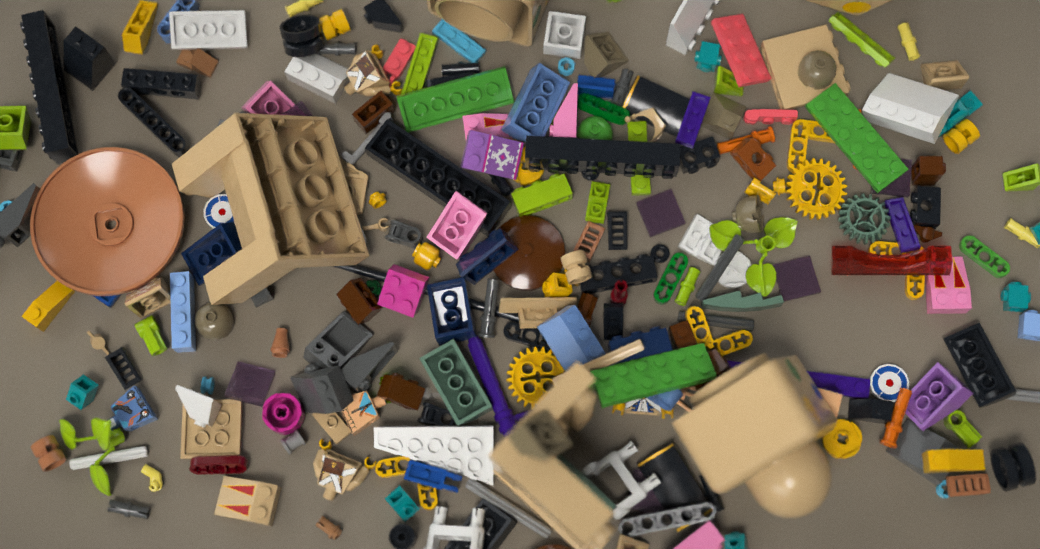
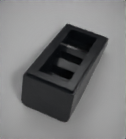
M607 212L608 250H628L627 212ZM612 218H622V222H612ZM622 225V229H612V226ZM612 233H623V237H612ZM623 240V244H612V241Z
M123 347L105 357L124 390L142 381ZM120 355L123 356L121 360L116 363L113 362V359ZM126 361L127 365L118 370L117 366ZM128 368L131 369L129 373L125 374L124 376H121V372L125 371ZM134 374L135 378L125 383L124 380Z

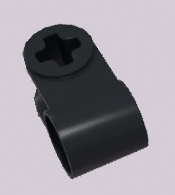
M423 402L422 406L424 408L417 422L428 426H456V422L449 410ZM445 416L452 417L451 423L447 425L442 423V419Z

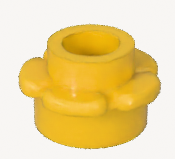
M777 177V181H773V190L778 195H781L786 191L785 178L779 179Z
M375 192L370 196L368 203L374 209L380 208L387 202L385 199L386 195Z

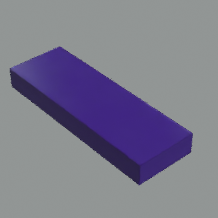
M692 92L675 143L693 149L711 97Z
M899 197L885 200L884 206L885 209H889L887 215L891 216L889 221L900 252L905 253L919 250L921 245L904 198Z

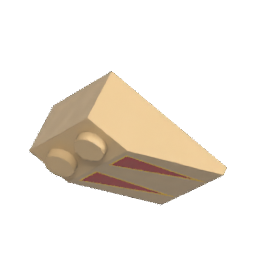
M224 476L214 515L272 527L281 487L258 481Z

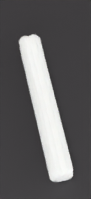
M141 446L110 452L100 462V465L147 457V447ZM104 453L70 459V469L76 470L90 467L92 464L95 465V461Z

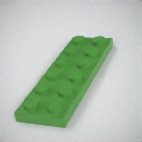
M505 66L396 96L406 132L416 131L462 118V116L473 115L514 103Z
M836 83L806 104L805 108L877 193L909 170Z
M704 343L590 371V374L596 378L594 387L602 408L713 381L717 378Z

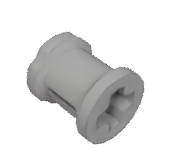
M295 430V433L288 438L280 440L289 455L292 453V450L306 444L298 430Z

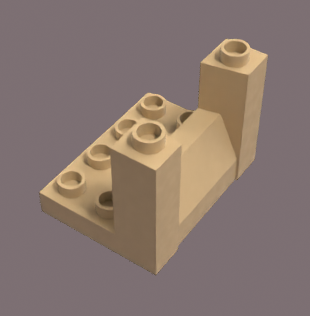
M234 113L172 163L179 192L187 196L199 195L212 198L225 189L242 246L239 252L203 276L211 305L243 303L295 268L357 265L369 257L327 117Z
M576 361L509 434L521 423L545 410H548L566 436L568 435L567 430L570 427L580 432L594 416L592 413L595 410V400L598 397L593 392L596 378ZM506 436L488 455L489 460L493 464V475L572 549H602L610 541L609 537L616 531L608 522L613 517L614 512L556 459L559 453L547 461L521 455Z

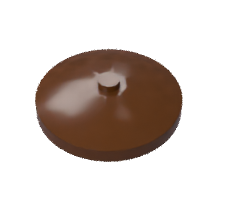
M520 216L506 221L499 227L509 235L519 249L493 270L498 279L505 285L520 291H534L541 289L543 283L552 273L561 272L563 267L561 257L565 255V246L560 233L551 223L535 216Z

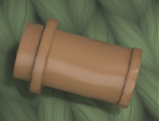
M322 516L319 519L320 523L317 522L316 527L328 534L330 539L336 540L342 533L340 526L334 525L325 516Z

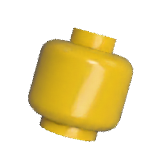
M428 242L419 243L412 254L414 263L425 270H430L432 267L436 268L442 259L439 257L440 250Z

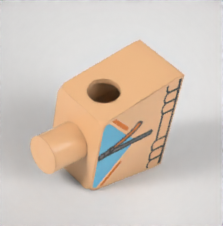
M367 391L352 395L354 401L341 412L354 436L380 418L376 409L386 405L384 399L377 396L371 399Z

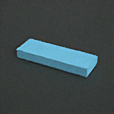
M443 19L432 30V34L470 63H477L486 53L483 47Z

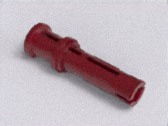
M618 280L615 283V288L611 291L610 303H623V306L626 304L628 297L626 290L628 286L624 280L622 282Z

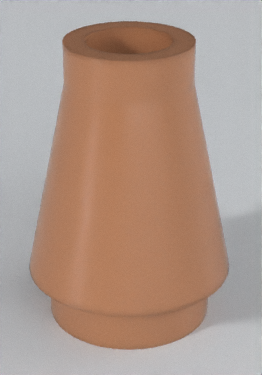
M285 328L276 329L270 349L272 356L276 358H285L290 352L288 330Z

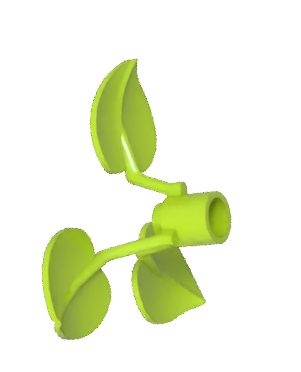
M785 217L771 219L764 227L766 236L759 240L743 242V244H756L757 251L762 253L759 265H751L746 271L745 279L749 287L755 292L761 293L763 297L770 294L776 282L775 268L769 263L762 264L763 260L768 255L767 252L775 247L784 249L792 244L798 223L797 220ZM725 220L712 224L709 227L710 238L713 244L723 252L736 234L741 236L740 228L733 221Z
M93 418L91 420V428L94 436L78 438L76 437L74 427L67 420L60 419L61 436L68 448L75 449L76 442L97 439L100 447L103 450H107L95 461V465H90V476L95 487L100 492L111 496L108 475L104 468L100 466V462L110 452L115 450L114 446L125 442L123 432L119 428L111 431L110 420Z

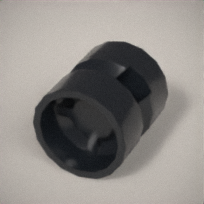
M398 524L391 529L389 541L395 549H412L417 543V536L410 526Z

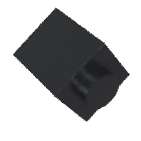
M374 0L363 7L365 12L363 15L364 19L368 24L372 23L375 29L399 33L404 31L401 21L385 0Z
M850 399L847 419L887 424V422L892 421L893 401Z

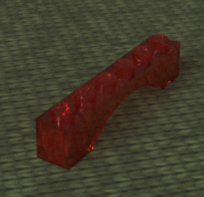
M832 246L831 275H950L952 267L951 246H929L923 250L902 255L872 254L853 246Z

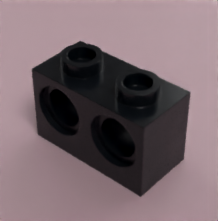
M713 136L695 142L693 149L686 146L680 147V167L683 174H693L698 172L700 168H712L719 163L720 154ZM709 151L712 156L706 157L703 155V152ZM692 157L694 162L688 163L685 158Z

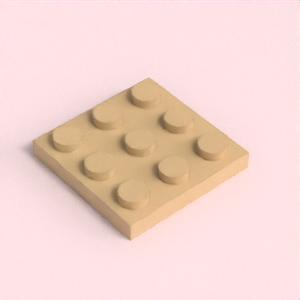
M215 400L221 404V408L213 426L206 425L205 428L194 424L195 420L190 418L183 405L180 458L241 456L243 400Z

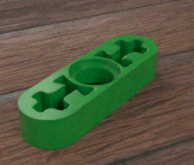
M582 93L578 97L577 107L580 110L602 117L617 125H625L627 123L625 122V117L629 116L627 109L588 93Z
M676 253L672 256L654 291L653 298L656 303L664 305L671 299L688 265V258L685 254ZM683 259L682 263L684 265L680 264L677 271L673 270L676 265L674 260ZM666 275H675L676 282L668 283L665 280ZM665 286L668 288L665 293V296L667 298L664 297L661 300L659 299V294L657 293H662Z

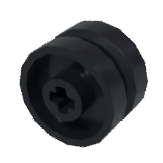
M294 16L286 19L279 26L281 37L284 39V50L288 56H311L321 51L325 46L320 21L316 16Z
M1023 443L1011 444L1008 446V449L1000 447L991 450L992 470L1002 490L1007 492L1017 489L1019 485L1025 487L1035 484L1036 470L1034 462Z

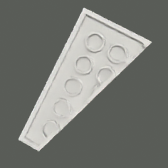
M374 426V448L402 455L412 460L445 469L455 474H461L493 486V464L488 456L493 451V426Z

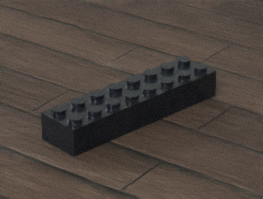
M44 10L21 15L22 22H20L22 32L25 33L23 43L29 55L26 56L28 66L31 67L32 73H29V77L35 89L32 91V94L38 105L35 110L41 122L39 132L44 139L42 149L44 153L49 155L50 159H53L57 164H62L78 155V148L55 24Z
M386 119L365 147L367 156L444 208L456 191L488 213L479 229L487 237L498 227L511 209V201L388 119Z
M526 136L525 169H529L531 172L548 170L550 173L567 171L569 174L586 172L588 175L605 173L606 176L624 174L625 177L643 175L644 178L662 176L663 179H672L677 177L680 167V144Z

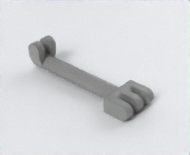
M385 113L379 119V125L353 155L347 151L342 153V157L347 163L352 165L356 163L365 152L367 144L386 119L394 122L390 113Z

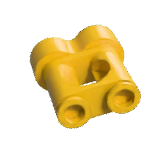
M755 177L744 192L749 196L759 195L761 201L767 205L776 195L774 191L761 184V181Z

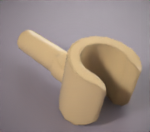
M381 218L378 223L362 226L363 231L379 229L385 232L389 226L383 227L381 223L388 222V219Z

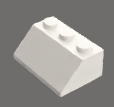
M317 53L306 57H293L284 71L289 81L335 104L345 90L344 86L350 81L346 74L347 68Z

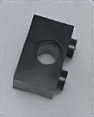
M917 186L910 197V202L913 203V210L910 213L913 225L936 229L940 225L941 188ZM921 204L926 205L929 211L923 210Z

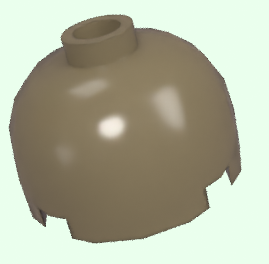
M817 50L808 53L799 64L798 76L800 81L805 86H810L816 90L826 88L836 76L837 66L835 60L824 51Z
M760 196L744 197L736 205V211L732 212L733 222H737L738 227L746 233H762L764 230V215L761 214L763 205Z
M208 302L197 310L194 318L195 327L199 334L211 341L227 337L234 327L233 314L224 304L211 305Z

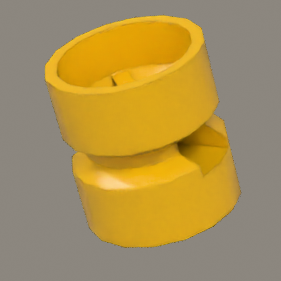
M342 9L332 12V16L325 15L319 18L321 29L327 41L335 38L337 33L342 35L351 31Z
M963 119L955 128L950 129L943 135V140L953 153L959 154L968 145L979 139L980 133L970 120Z

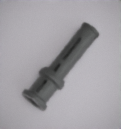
M487 278L484 313L480 316V320H482L481 330L478 332L480 337L495 338L494 325L497 322L495 310L499 279Z

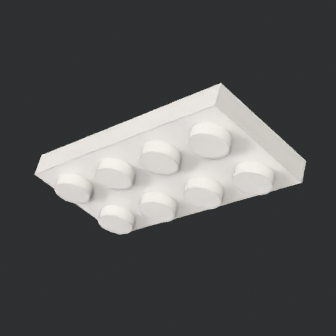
M244 10L169 12L171 50L247 48Z

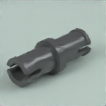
M335 41V43H324L325 46L318 52L319 55H356L357 45L356 43H340Z
M622 69L619 82L615 85L616 90L613 99L611 100V103H617L621 107L626 93L629 92V84L633 76L631 70L627 74L628 69Z
M112 499L109 501L108 505L110 507L107 508L108 512L123 514L128 518L133 516L147 520L149 517L150 507L134 505L133 502L129 501L128 503Z

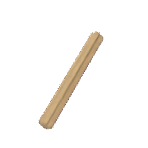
M638 339L582 366L590 373L591 370L610 366L643 351L644 345ZM565 373L552 379L553 384L555 385Z

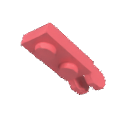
M400 38L383 66L385 74L391 75L389 86L401 77L416 48L415 45Z
M752 109L745 112L743 119L748 125H754L757 122H762L763 124L781 122V124L790 125L797 120L798 111Z

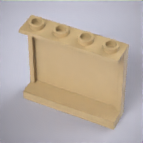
M827 24L762 41L760 50L772 78L770 81L780 110H791L806 106L807 103L835 83L848 96L850 84L848 81H845L844 67L839 63V52L837 47L833 45V34L831 30H828ZM817 50L830 54L837 66L836 76L832 83L826 88L819 90L805 86L798 76L799 64L803 57Z

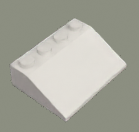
M683 0L670 23L666 46L686 55L688 50L692 51L696 44L695 37L697 34L701 35L705 27L703 25L704 21L710 19L713 13V5H718L720 0Z
M888 73L869 95L862 113L870 123L935 144L959 95Z

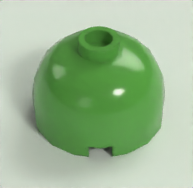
M591 116L581 121L577 127L576 138L612 140L613 131L607 120L602 117Z

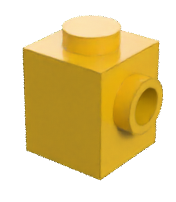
M552 273L542 285L545 297H568L573 292L572 285L568 284L566 275L561 273Z

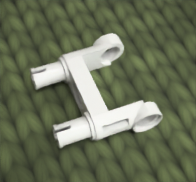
M632 441L618 451L613 450L598 462L590 463L582 470L583 475L586 478H590L593 475L597 476L612 465L631 491L632 495L616 505L617 508L613 510L615 520L624 517L629 513L630 508L646 498L650 490L661 484L655 473L643 482L636 483L624 466V461L638 452Z
M439 506L435 507L434 520L429 526L427 545L423 549H438L440 539L471 541L470 549H482L485 530L482 527L485 510L478 508L477 511L476 508H473L471 525L468 527L445 525L448 508L440 506L439 509Z

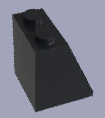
M76 26L63 40L64 71L91 91H94L116 65V62L103 45Z

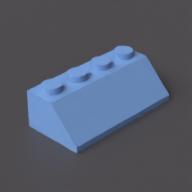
M541 63L530 69L501 131L516 140L526 142V136L545 137L570 82Z
M567 305L537 326L565 372L576 361L583 365L606 354L576 305Z

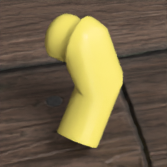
M145 464L141 473L150 477L149 489L152 492L159 491L163 486L162 474Z

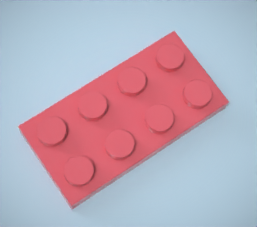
M744 15L714 18L711 21L712 27L738 86L744 87L771 80L772 78Z

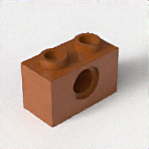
M753 137L745 138L730 155L752 180L755 177L762 181L776 167V164L773 162V157L761 148V143ZM753 154L756 155V162H755V163H754L753 160H752Z

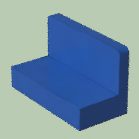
M578 75L577 95L588 93L598 98L613 99L615 79Z

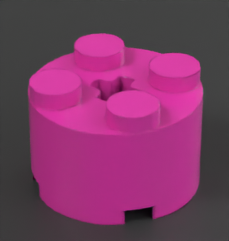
M277 393L265 401L262 417L264 423L277 434L288 435L294 433L295 430L302 426L305 412L302 404L293 395ZM281 411L286 412L287 415L283 417Z

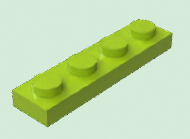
M839 11L828 20L835 30L845 34L847 40L856 43L860 50L873 57L879 66L886 68L894 61V56Z
M420 33L401 95L424 88V82L426 81L435 53L438 37Z
M646 121L627 123L628 141L647 142ZM643 175L630 177L632 196L651 194L650 178H644Z

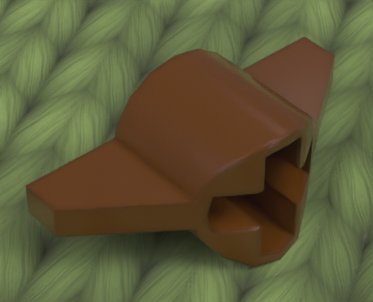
M913 225L922 243L939 238L943 233L935 231L931 227Z

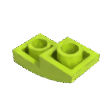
M592 181L585 221L604 224L610 184Z

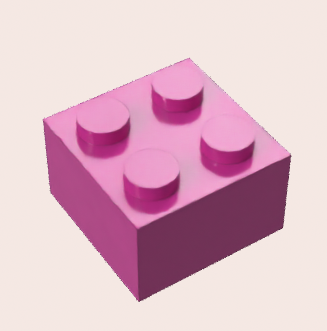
M393 264L388 269L377 304L413 318L419 311L430 277Z

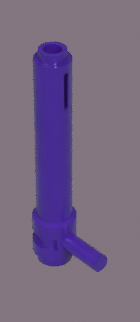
M479 336L472 337L468 340L467 345L492 405L495 422L500 426L498 428L499 432L505 438L517 425V422H520L530 410L514 415L512 409H509L482 339H479Z

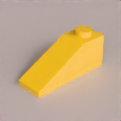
M139 1L122 33L125 52L143 54L149 42L158 3Z
M57 280L32 302L21 317L44 332L75 291Z
M943 449L927 450L922 453L924 473L985 470L983 450Z

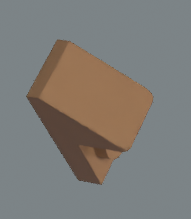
M197 48L196 51L182 50L176 61L178 65L209 78L212 77L219 63L218 60L200 48Z

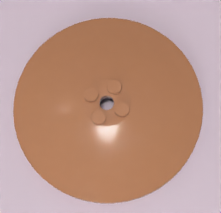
M97 148L68 159L45 180L32 207L30 218L31 240L35 253L43 267L61 284L87 295H120L146 285L157 277L170 263L183 235L184 206L175 182L156 161L142 153L126 148ZM110 221H116L114 229H107V224Z

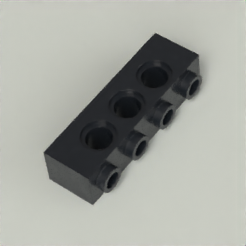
M123 68L122 88H131L134 92L141 95L200 99L202 81L197 74Z
M642 254L637 256L636 259L629 260L626 257L614 263L604 261L600 262L597 266L587 264L590 267L592 276L599 273L603 276V279L596 281L592 277L585 282L579 283L582 296V293L593 294L613 290L618 280L620 282L624 280L628 287L656 282L658 277L653 256H648V254ZM638 267L641 272L633 274L630 269ZM619 270L622 275L617 278L611 272Z

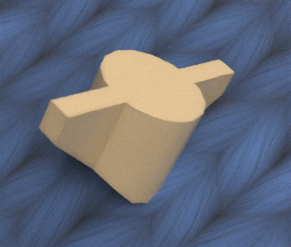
M88 330L87 333L91 337L90 343L92 347L97 350L102 349L108 355L109 352L104 347L105 340L101 334L94 335Z

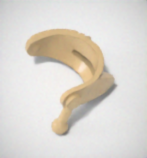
M654 107L625 117V122L627 123L638 116L647 117L652 121L655 134L649 142H657L666 127V124L656 113Z

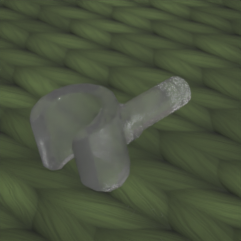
M427 387L422 398L430 400L441 398L439 393H432L431 387Z

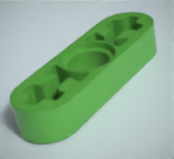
M966 236L960 241V251L994 277L1003 278L1009 273V263L974 236ZM970 241L972 245L969 249H967L966 243ZM979 247L980 250H978L976 254H973V252H975L976 249ZM980 253H987L989 261H982L979 257ZM995 259L996 261L990 267L989 264ZM1002 265V266H1003V268H1002L1003 271H1001V272L999 273V272L997 271V269H998L997 266Z

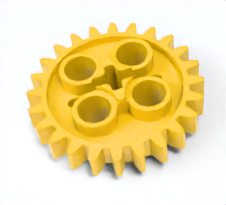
M813 158L810 163L808 160H805L803 165L801 163L797 164L798 170L795 168L791 170L793 175L787 176L791 182L785 183L790 189L786 190L785 193L790 194V197L786 200L793 201L790 207H797L795 213L802 211V217L809 214V220L813 219L814 216H816L817 220H820L822 215L826 219L829 217L828 212L833 215L835 214L834 209H841L838 203L842 204L845 202L841 197L847 195L846 192L842 191L847 185L842 184V181L846 178L839 177L842 171L836 172V165L829 167L830 161L823 164V159L821 158L816 163L815 158ZM817 173L820 174V177H819V179H818V182H817ZM805 174H809L812 177L811 183L804 179ZM824 177L830 180V186H826L823 183ZM817 184L816 189L819 191L815 194L816 190L813 187ZM802 192H805V193L808 194V196H809V200H808V201H804V200L802 199V197H801ZM815 196V205H812V201ZM820 196L827 198V205L821 203Z
M534 346L533 352L526 348L525 355L521 351L519 352L520 359L517 357L513 358L516 364H509L513 371H507L506 373L511 376V378L506 379V382L512 383L508 390H514L511 396H518L517 403L522 400L524 401L523 407H526L529 403L532 409L547 393L543 388V384L547 382L553 386L554 384L550 378H542L539 383H537L536 379L521 381V378H534L536 374H539V377L551 375L556 377L564 373V369L555 355H551V349L548 353H545L544 347H542L540 352H538L536 346ZM547 363L551 366L552 371L544 372L541 366ZM529 365L533 371L530 374H525L522 371V367ZM526 384H531L534 387V392L526 393L523 387Z

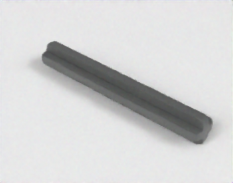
M736 234L695 295L696 299L701 302L707 299L743 244L744 239Z
M680 311L678 313V322L686 321L685 312ZM692 313L690 315V318L695 319L697 325L703 324L702 321L698 322L697 320L699 313ZM704 314L708 326L753 331L754 329L753 320Z

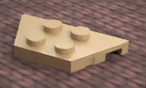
M339 156L356 214H363L369 176Z

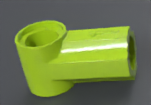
M153 315L134 324L152 356L160 355L168 349Z
M955 410L944 417L945 427L952 430L968 448H971L982 438L980 433L966 420V416L962 411ZM951 416L958 418V425L952 423Z

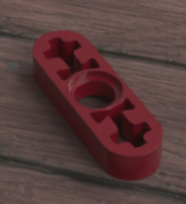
M238 455L197 456L191 459L189 470L197 475L241 474L246 472L248 460Z

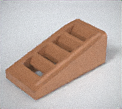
M588 221L574 251L581 250L580 247L590 250L589 253L585 252L587 262L590 263L606 228ZM589 228L599 231V234L589 231ZM586 234L595 237L596 240L594 241L590 238H587ZM583 241H587L593 244V246L586 245Z
M988 474L946 477L949 497L991 493ZM955 481H957L959 492H957Z

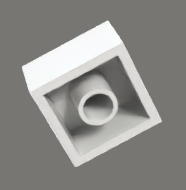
M549 11L543 54L580 59L586 16Z

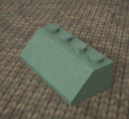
M454 339L419 358L457 426L476 420L493 410L492 405Z

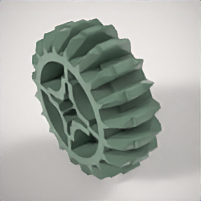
M863 193L860 195V198L854 195L853 200L848 198L846 200L847 204L843 203L841 206L843 210H840L838 213L841 216L838 218V222L843 223L839 226L840 229H846L843 235H851L849 241L856 238V244H859L862 240L863 244L866 245L868 241L874 243L876 239L880 240L882 235L887 233L885 228H889L890 223L887 221L891 219V216L886 215L889 209H883L885 202L878 203L879 197L873 200L872 194H869L866 198ZM861 206L868 207L870 210H865ZM851 210L853 211V215L856 219V221L853 224L850 221ZM875 214L878 217V227L875 226L873 221ZM869 216L868 219H867V221H866V220H865V221L862 220V221L859 223V221L861 220V218ZM858 228H864L867 232H862Z

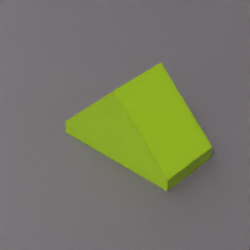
M719 66L715 75L714 92L722 95L743 96L744 87L738 86L733 73Z
M1039 164L1004 172L1005 191L1034 190L1040 184Z

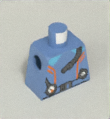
M133 386L111 406L115 416L109 419L111 421V430L122 426L124 430L130 432L158 420L143 393L136 386Z

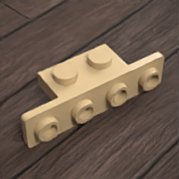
M501 298L499 313H518L520 328H537L538 325L567 305H577V298Z

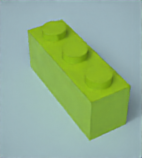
M554 174L548 180L543 182L542 180L535 181L531 186L527 188L519 187L511 193V198L519 217L529 216L569 201L573 197L565 174Z

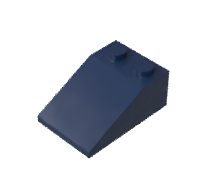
M234 222L220 223L181 253L199 286L205 284L204 275L242 249Z
M461 277L428 284L427 289L434 335L439 346L452 339L456 343L477 337L466 280Z

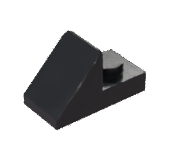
M604 303V340H611L615 336L623 335V303Z

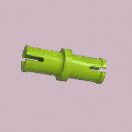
M689 267L684 281L680 283L679 293L674 300L676 304L686 306L691 292L695 290L694 285L701 273L698 269Z

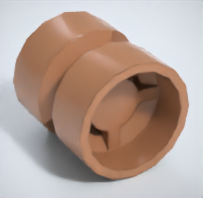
M54 435L41 438L31 445V450L35 457L40 458L38 463L43 472L51 471L64 464L67 460L63 451L58 449L59 443Z

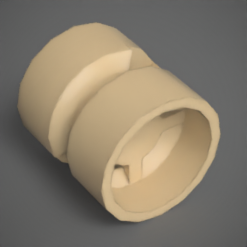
M584 250L573 251L561 257L563 268L567 270L565 275L568 284L574 285L592 278L590 267L586 265L587 258Z

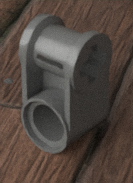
M391 220L389 233L385 235L386 240L411 248H416L419 243H423V237L418 228ZM411 235H418L415 241L409 240Z

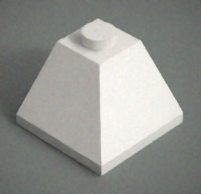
M177 385L175 389L190 418L195 420L194 424L203 428L206 425L212 427L221 404L210 397Z

